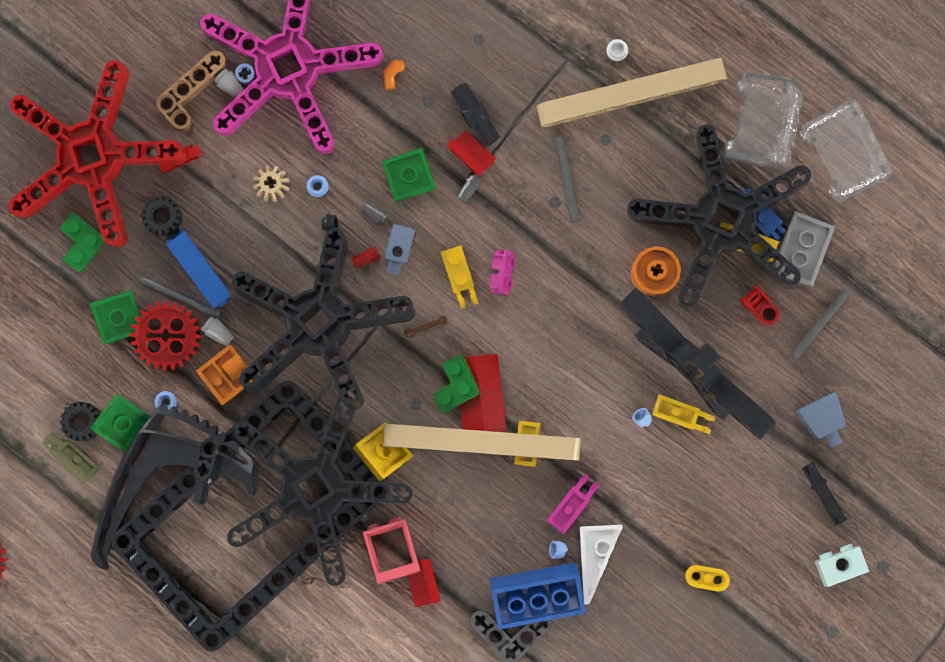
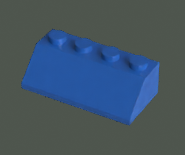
M576 562L489 578L498 630L586 613Z

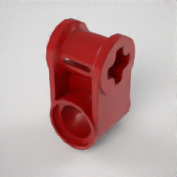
M754 285L753 290L744 298L741 297L739 299L743 307L763 326H771L778 320L780 315L778 308L757 285ZM763 311H771L774 314V319L772 321L764 319Z

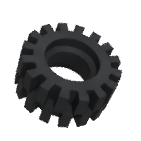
M167 196L153 197L151 201L148 200L146 202L147 205L145 207L143 206V213H141L142 223L152 234L166 237L169 236L168 234H174L175 230L180 228L179 225L183 220L181 218L183 216L179 205ZM160 208H165L170 213V219L165 224H157L154 220V213Z
M79 401L69 404V407H65L64 413H61L60 416L62 417L60 425H62V432H65L68 438L75 441H89L91 438L96 437L97 433L90 428L100 415L99 410L94 405ZM79 413H84L89 418V425L84 430H78L73 425V419Z

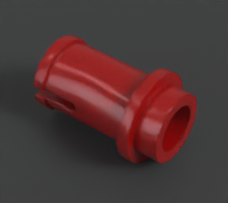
M369 247V250L352 256L357 270L372 262L378 263L377 260L381 259L376 247Z

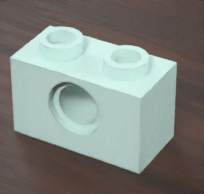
M852 544L841 547V552L832 554V551L819 555L820 559L816 560L815 564L824 586L829 587L869 572L859 546L853 547ZM843 558L846 562V567L840 571L836 567V562L838 559Z

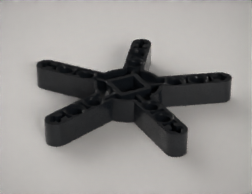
M709 124L700 126L697 131L696 141L707 192L700 197L696 205L634 199L630 201L627 207L628 217L634 222L693 228L696 238L701 243V247L679 292V305L686 310L694 308L699 301L720 253H729L738 249L743 251L785 289L795 288L801 278L800 271L754 230L757 214L808 185L811 179L810 169L804 165L796 166L750 193L745 194L739 189L728 187L715 128ZM703 133H707L710 136L708 146H706V139L703 137ZM707 153H714L717 159L708 161L705 155ZM716 173L720 175L721 180L719 182H712L709 176ZM798 173L800 176L805 175L803 181L801 178L797 179L792 186V181L796 179ZM779 183L785 184L787 191L779 192L776 189V185ZM759 194H765L768 197V201L760 203L756 197ZM636 206L640 207L639 215L634 214ZM647 207H650L649 216H646ZM717 207L739 215L731 233L710 224ZM660 208L664 210L665 214L662 217H655L653 211ZM677 211H684L687 217L679 220L674 214ZM759 244L762 246L763 251L758 254L754 253L751 250V246ZM708 254L712 257V262L704 264L701 262L700 257ZM774 258L778 260L779 266L771 268L767 261ZM785 266L786 268L784 272H781V275H779L778 273L781 271L782 267ZM694 274H700L703 277V281L696 284L691 280V277ZM786 274H787L788 276H790L791 274H793V275H794L793 280H790L789 282H787V281L785 280L786 277H787ZM690 288L694 289L692 300L686 303L683 296L687 297Z
M339 228L329 229L325 235L313 289L303 291L295 297L246 272H238L232 278V285L238 295L284 318L286 330L283 336L240 374V383L248 393L257 394L303 353L312 356H322L344 404L350 410H357L364 404V397L341 346L347 340L350 330L411 321L416 315L412 300L407 296H397L344 304L337 295L347 253L348 241L343 231ZM336 258L334 263L328 264L330 259ZM325 279H332L330 283L322 284ZM266 291L264 296L258 297L260 292ZM279 301H285L283 305L276 306ZM322 310L330 321L314 335L305 326V323ZM380 310H388L386 314L378 315ZM361 312H365V313H366L363 318H361V319H357V318H356L359 313H361ZM289 348V352L287 354L280 355L283 349ZM334 356L340 357L337 362H330ZM273 363L270 369L264 370L266 364ZM342 375H348L346 381L339 382V378ZM352 390L355 399L351 400L347 391Z
M634 288L619 303L620 307L641 328L634 335L636 339L647 349L676 368L692 384L709 409L719 419L723 421L730 414L759 440L776 424L768 413L731 382L715 365L721 357L712 347L706 343L699 348L675 328L640 290Z
M341 397L335 404L316 455L304 457L297 461L254 425L248 422H241L236 425L234 430L235 437L283 478L280 487L281 497L233 527L227 534V540L231 546L241 547L291 515L311 521L325 579L333 586L342 584L346 579V570L332 515L340 509L343 502L360 501L405 504L413 496L412 489L406 484L345 480L342 471L335 463L356 410H346L345 416H349L348 420L336 416L337 412L342 414L344 410L341 406L343 402ZM337 420H341L344 423V429L339 433L334 432L332 428L333 423ZM249 427L250 429L248 430V432L254 437L256 436V434H259V436L253 440L251 445L249 444V442H251L252 440L249 437H241V428L247 429ZM261 440H265L268 443V449L263 453L257 450V444ZM328 441H333L336 444V450L329 454L325 451L324 445ZM278 454H282L285 457V463L281 467L274 464V458ZM318 473L330 493L310 505L298 485ZM356 485H361L364 488V494L360 498H356L352 494V489ZM378 486H383L386 489L387 494L383 499H378L374 495V491ZM390 486H394L393 491H401V488L404 487L405 491L409 492V496H406L403 501L400 500V496H393V500H389L391 494ZM275 506L279 507L282 511L279 519L272 518L270 514L271 509ZM256 518L260 519L263 523L260 531L253 530L251 526L252 521ZM246 525L249 533L241 537V543L240 541H234L235 532H244L246 529L243 526ZM323 525L328 526L331 530L328 538H322L319 535V529ZM328 547H332L336 551V557L333 560L325 558L324 552ZM339 561L340 565H335V569L337 572H341L342 576L336 582L334 578H330V575L333 573L332 566L327 568L326 564H333Z

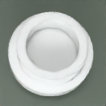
M613 40L607 46V55L613 61H621L628 54V46L622 40Z

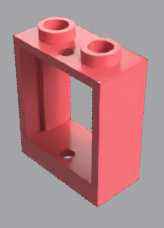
M400 517L388 520L387 525L380 526L377 523L367 526V531H364L363 535L378 584L421 572L405 519L401 520ZM402 528L412 563L381 573L371 537Z

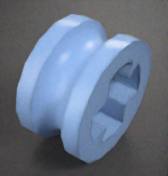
M241 64L236 68L235 76L241 84L248 85L254 81L255 71L251 65ZM244 69H247L248 72L251 71L248 79H244L243 76L240 78V74L243 73Z

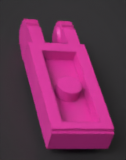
M586 474L581 477L575 487L573 486L546 520L563 535L589 503L590 497L599 487V484L595 482L591 485L586 495L581 493L579 489L586 483L589 477Z

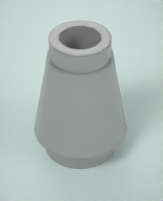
M226 68L214 79L217 83L216 86L233 98H236L244 91L233 72H229Z
M212 316L200 329L204 332L203 335L224 346H227L234 338L221 321Z

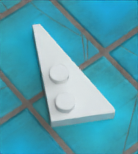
M622 525L579 527L584 604H589L593 598L596 587L622 530Z

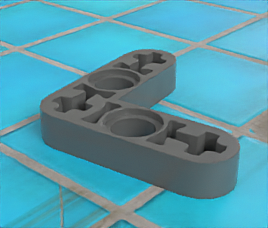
M479 610L474 612L470 619L472 627L505 662L518 661L552 628L553 624L552 620H547L548 626L546 628L541 626L537 630L541 633L539 636H536L534 630L529 628L531 624L535 628L539 622L526 624L510 638L503 629L498 630V624L485 611ZM476 615L480 617L484 615L486 617L484 622L488 626L490 623L494 625L488 629L485 635L481 632L485 628L481 624L475 625ZM494 630L502 634V639L498 643H493L489 639V634ZM525 631L533 635V640L529 644H524L520 640L521 634ZM517 639L519 645L525 649L521 652L518 648L514 652L515 658H506L507 652L505 649H513L516 646L513 641Z

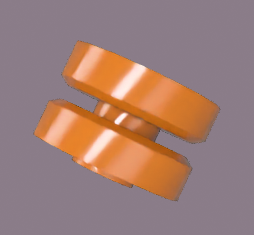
M654 246L645 249L636 257L631 266L630 276L635 288L640 290L645 296L659 297L667 294L676 286L680 279L681 267L678 258L673 252L664 247ZM657 269L659 274L654 276L651 270Z

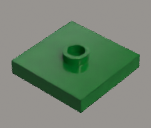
M423 148L381 161L395 203L436 190Z
M132 290L90 303L103 345L130 337L131 333L136 332L131 325H138L139 322L136 321L135 316L140 318L141 316Z
M116 393L90 428L125 452L134 435L149 415Z

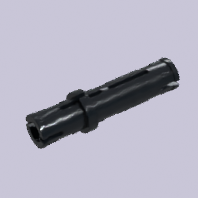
M811 462L810 465L804 466L802 471H804L811 483L810 488L812 491L815 490L834 525L837 526L846 521L847 517H845L829 490L826 478H822L815 463Z

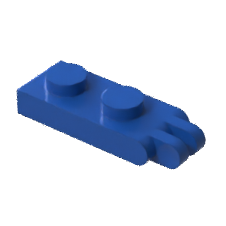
M749 188L744 191L745 194L751 192ZM770 208L757 214L756 228L768 238L771 236L774 240L778 241L780 237L775 231L777 230L781 235L786 233L785 229L781 226L783 224L782 220Z

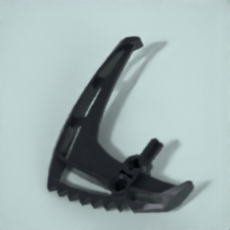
M161 404L134 435L115 471L96 529L90 554L92 561L101 569H109L107 556L112 546V538L119 531L137 494L158 467L170 465L194 467L195 480H198L193 502L206 505L210 485L214 484L220 475L245 484L248 494L256 495L258 484L257 462L238 442H227V433L218 434V426L209 427L208 420L200 422L196 414L189 417L187 410L179 413L177 407L173 406L168 410L166 404ZM164 416H169L207 433L209 438L199 442L186 437L157 431ZM153 434L137 466L134 467V463L149 435ZM214 444L215 451L211 454L210 448ZM226 446L244 457L248 464L226 453ZM128 475H130L128 485L122 495L118 507L116 508L115 506L117 504L122 488L126 482Z

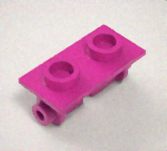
M504 249V251L496 250V254H493L492 269L499 270V273H491L490 293H501L509 296V290H511L513 284L511 278L512 269L515 267L513 252Z

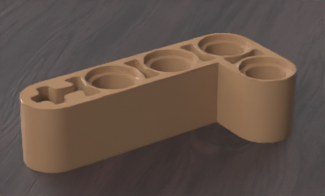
M220 51L208 53L158 97L156 102L157 108L177 131L182 133L188 132L193 126L191 116L183 107L208 87L225 68L227 69V61ZM216 59L221 64L217 66L212 61ZM206 66H208V68L211 69L212 72L210 74L206 69ZM199 72L206 74L202 81L195 80V76ZM184 86L189 87V92L186 95H179L180 88ZM166 101L173 102L169 110H164L162 107ZM182 116L187 117L185 125H177L178 118Z

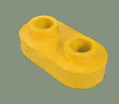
M692 565L685 573L686 582L696 588L723 591L730 583L729 575L721 569ZM694 572H698L700 574V578L698 580H694L692 578V574ZM716 576L721 577L720 584L714 583V578Z

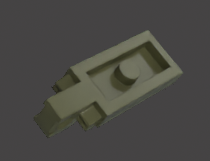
M51 432L42 442L50 454L83 484L100 470L69 439H60Z

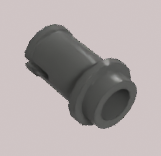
M471 175L469 178H465V184L458 195H456L459 200L466 204L469 203L476 189H480L481 181Z
M368 200L360 210L361 213L374 220L376 225L380 224L383 226L389 217L386 210L382 211Z

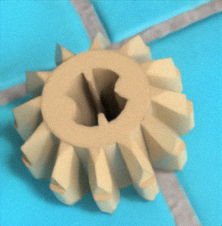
M267 165L266 173L259 169L258 173L261 177L254 176L253 180L258 182V184L253 185V189L259 190L256 194L258 197L264 195L265 202L269 201L270 196H272L273 202H277L276 195L283 199L285 196L281 191H289V187L284 184H288L290 180L289 178H283L286 172L284 170L279 172L278 166H275L273 171H271L270 166ZM271 179H273V181L277 183L276 185L273 184L274 188L270 189L269 186L266 185V183L269 184L268 181Z

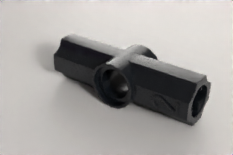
M467 83L457 86L450 92L461 109L464 120L471 129L473 128L484 147L490 146L500 139V135L489 119L490 116L480 101L478 102Z

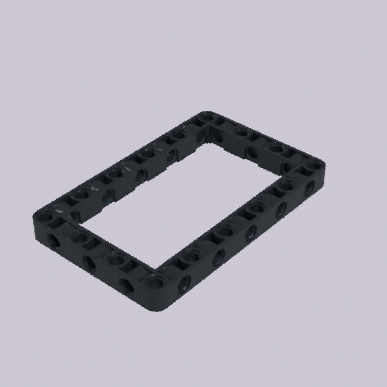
M283 381L226 432L228 434L227 442L236 441L244 449L246 446L235 437L234 430L236 425L241 422L250 423L252 417L259 416L261 425L257 429L263 432L281 414L289 409L320 443L329 420L296 384L291 381ZM287 386L294 389V394L290 398H284L282 393L283 389ZM318 418L322 419L323 428L315 431L312 428V422ZM333 425L332 428L334 432L339 433V431ZM249 427L247 429L241 428V437L247 436L253 441L259 435L252 436L248 432ZM345 438L336 462L354 481L380 482ZM328 441L324 448L330 454L336 450V444L333 441ZM214 444L210 448L211 454L215 451ZM226 446L228 448V454L234 457L239 454L230 447ZM343 452H352L353 460L350 463L342 461L341 455ZM189 466L115 533L112 538V546L205 650L213 652L223 647L320 556L318 550L314 556L306 552V546L309 543H314L317 546L313 532L215 623L142 543L143 540L195 494L198 480H195V485L192 488H188L185 484V479L189 475L195 478L194 467ZM359 485L361 488L359 492L354 495L356 498H360L364 494V488ZM383 487L381 495L375 497L383 499L387 494L386 489ZM348 501L332 515L337 539L339 540L378 503ZM156 505H159L163 510L159 518H156L152 513ZM342 513H347L350 516V523L346 526L341 525L338 521ZM323 525L319 529V535L322 538H328L331 530L328 526ZM123 535L127 536L130 540L126 548L120 545V538ZM152 568H156L159 571V578L157 580H152L149 577V571ZM276 573L282 574L285 578L281 586L276 585L273 581ZM181 601L188 603L189 610L187 613H182L179 610L178 605ZM246 603L251 606L252 611L250 615L246 616L241 613L242 604ZM210 634L217 635L219 642L216 646L209 644L208 636Z

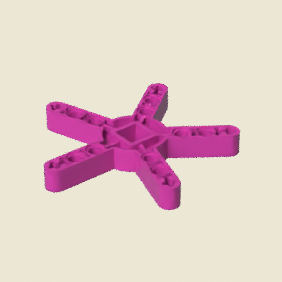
M288 0L283 32L268 38L266 41L214 14L204 15L200 24L205 35L255 61V71L257 74V78L214 118L213 126L217 133L224 137L233 134L272 96L281 99H292L316 150L324 155L330 154L335 146L334 140L310 90L315 85L319 74L378 66L383 60L381 47L376 43H366L314 50L312 45L304 38L311 0H304L305 3L300 8L294 6L296 0ZM298 20L301 22L300 26L295 29L291 28L290 23ZM214 23L216 27L220 29V32H218V30L214 27H210L209 29L207 25H212ZM228 32L236 33L235 38L232 40H226L225 35ZM247 42L255 43L254 48L251 50H245L244 45ZM371 51H375L374 59H371ZM360 52H363V54H364V60H363V61H362ZM294 53L302 70L280 79L273 62ZM354 53L357 55V59L354 62H349L346 60V56ZM328 56L336 58L335 63L332 65H327L324 61ZM252 92H261V97L258 100L250 99ZM304 100L311 101L310 108H300L301 102ZM244 106L245 112L242 115H236L234 113L236 107ZM229 114L236 120L235 122L230 119ZM314 119L321 121L320 126L316 129L309 126L310 122ZM220 123H227L228 127L226 129L224 127L221 128ZM321 133L328 145L325 148L321 145V140L318 136Z

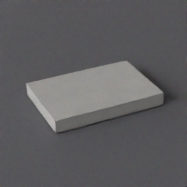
M794 211L779 253L800 271L801 278L799 283L812 288L835 226ZM775 260L773 268L779 266L778 260ZM783 266L778 274L781 275V272H784L786 267ZM786 274L787 279L793 280V274H791L790 276Z

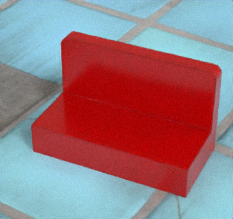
M464 130L455 140L452 139L447 144V148L478 178L496 160L467 130Z
M430 558L418 561L421 572L407 576L415 607L441 602Z

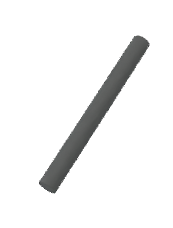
M559 136L554 139L571 222H578L580 217L563 136Z
M143 275L140 278V284L209 316L219 319L222 313L213 307Z
M843 288L790 354L791 357L797 360L851 294L847 288Z

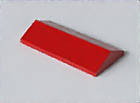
M498 354L464 357L481 394L460 405L462 429L507 433Z

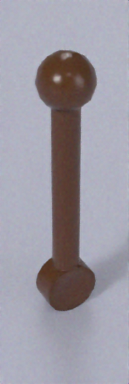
M440 316L436 321L412 330L406 329L404 335L411 337L413 333L437 324L444 325L447 322V318Z

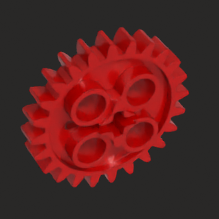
M165 300L164 306H161L156 301V308L154 309L148 304V312L140 310L143 315L142 318L135 316L136 321L139 322L138 325H131L136 332L131 333L130 336L135 337L136 340L130 344L138 346L134 354L141 352L142 355L139 360L148 359L147 367L151 363H155L154 370H157L159 365H162L163 371H166L167 365H170L174 371L175 364L177 363L183 367L182 360L185 359L190 362L191 360L188 355L197 354L193 347H200V344L195 342V339L201 338V335L195 334V331L201 328L200 326L193 325L197 318L190 319L192 311L185 314L184 305L177 309V302H174L171 307L167 300ZM175 319L181 320L183 322L182 330H172L171 322ZM150 320H160V329L157 331L151 330L148 326ZM164 330H168L169 334H184L185 338H168V342H163V338H148L146 334H163ZM153 340L158 341L161 345L160 350L156 353L148 350V344ZM174 341L181 342L183 345L182 351L173 353L170 350L171 343Z

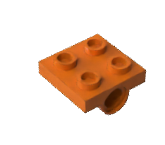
M230 344L197 369L196 372L221 405L224 406L244 390L239 378L240 374L248 366Z

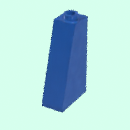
M181 228L165 240L168 248L213 308L216 306L220 308L230 301L228 299L231 296L229 290L184 228Z

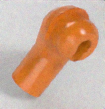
M392 60L383 72L385 90L396 89L394 77L398 72L404 70L405 64L403 61Z

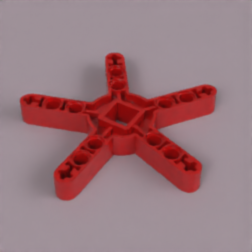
M117 60L109 61L105 65L87 122H80L71 127L23 95H16L11 99L10 108L15 114L58 144L56 149L57 164L10 200L8 208L13 215L24 219L29 218L71 185L77 183L88 188L104 241L117 248L126 245L128 233L111 181L119 174L122 165L179 164L186 160L188 153L186 148L176 141L121 142L112 131L130 75L129 69ZM113 88V95L111 97H107L108 90ZM21 105H25L30 110L28 112L23 110ZM107 109L106 116L101 118V111ZM42 114V121L37 123V117ZM57 126H59V127H60L59 133L56 134V135H54V134H53L54 128L57 127ZM96 144L101 160L84 166L79 149ZM157 148V155L151 158V150ZM132 149H136V155L133 158H129V152ZM176 149H178V152L174 153V156L170 153H166V151L175 152ZM58 176L59 182L53 186V179ZM41 189L42 195L39 199H36V192ZM106 191L105 199L100 201V193ZM112 211L113 216L111 220L106 221V214Z

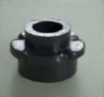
M327 213L326 218H322V229L326 233L329 229L339 227L336 215Z

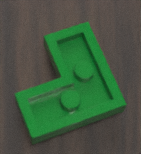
M72 212L59 230L76 243L62 260L79 273H82L105 244L102 234Z
M461 354L442 364L451 383L433 393V397L442 414L481 394L470 368Z

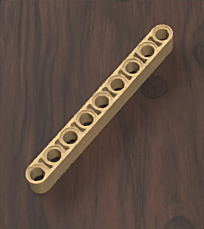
M717 58L543 102L536 105L541 127H549L715 85L726 81L727 76L722 58Z
M385 424L383 446L579 460L581 438Z

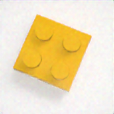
M386 422L353 447L380 482L413 457L412 453L405 447L383 446Z

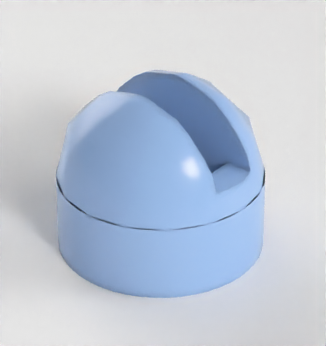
M641 408L633 414V420L640 427L649 426L652 422V416L646 408Z
M552 541L549 547V554L553 559L565 557L568 551L567 545L561 541Z

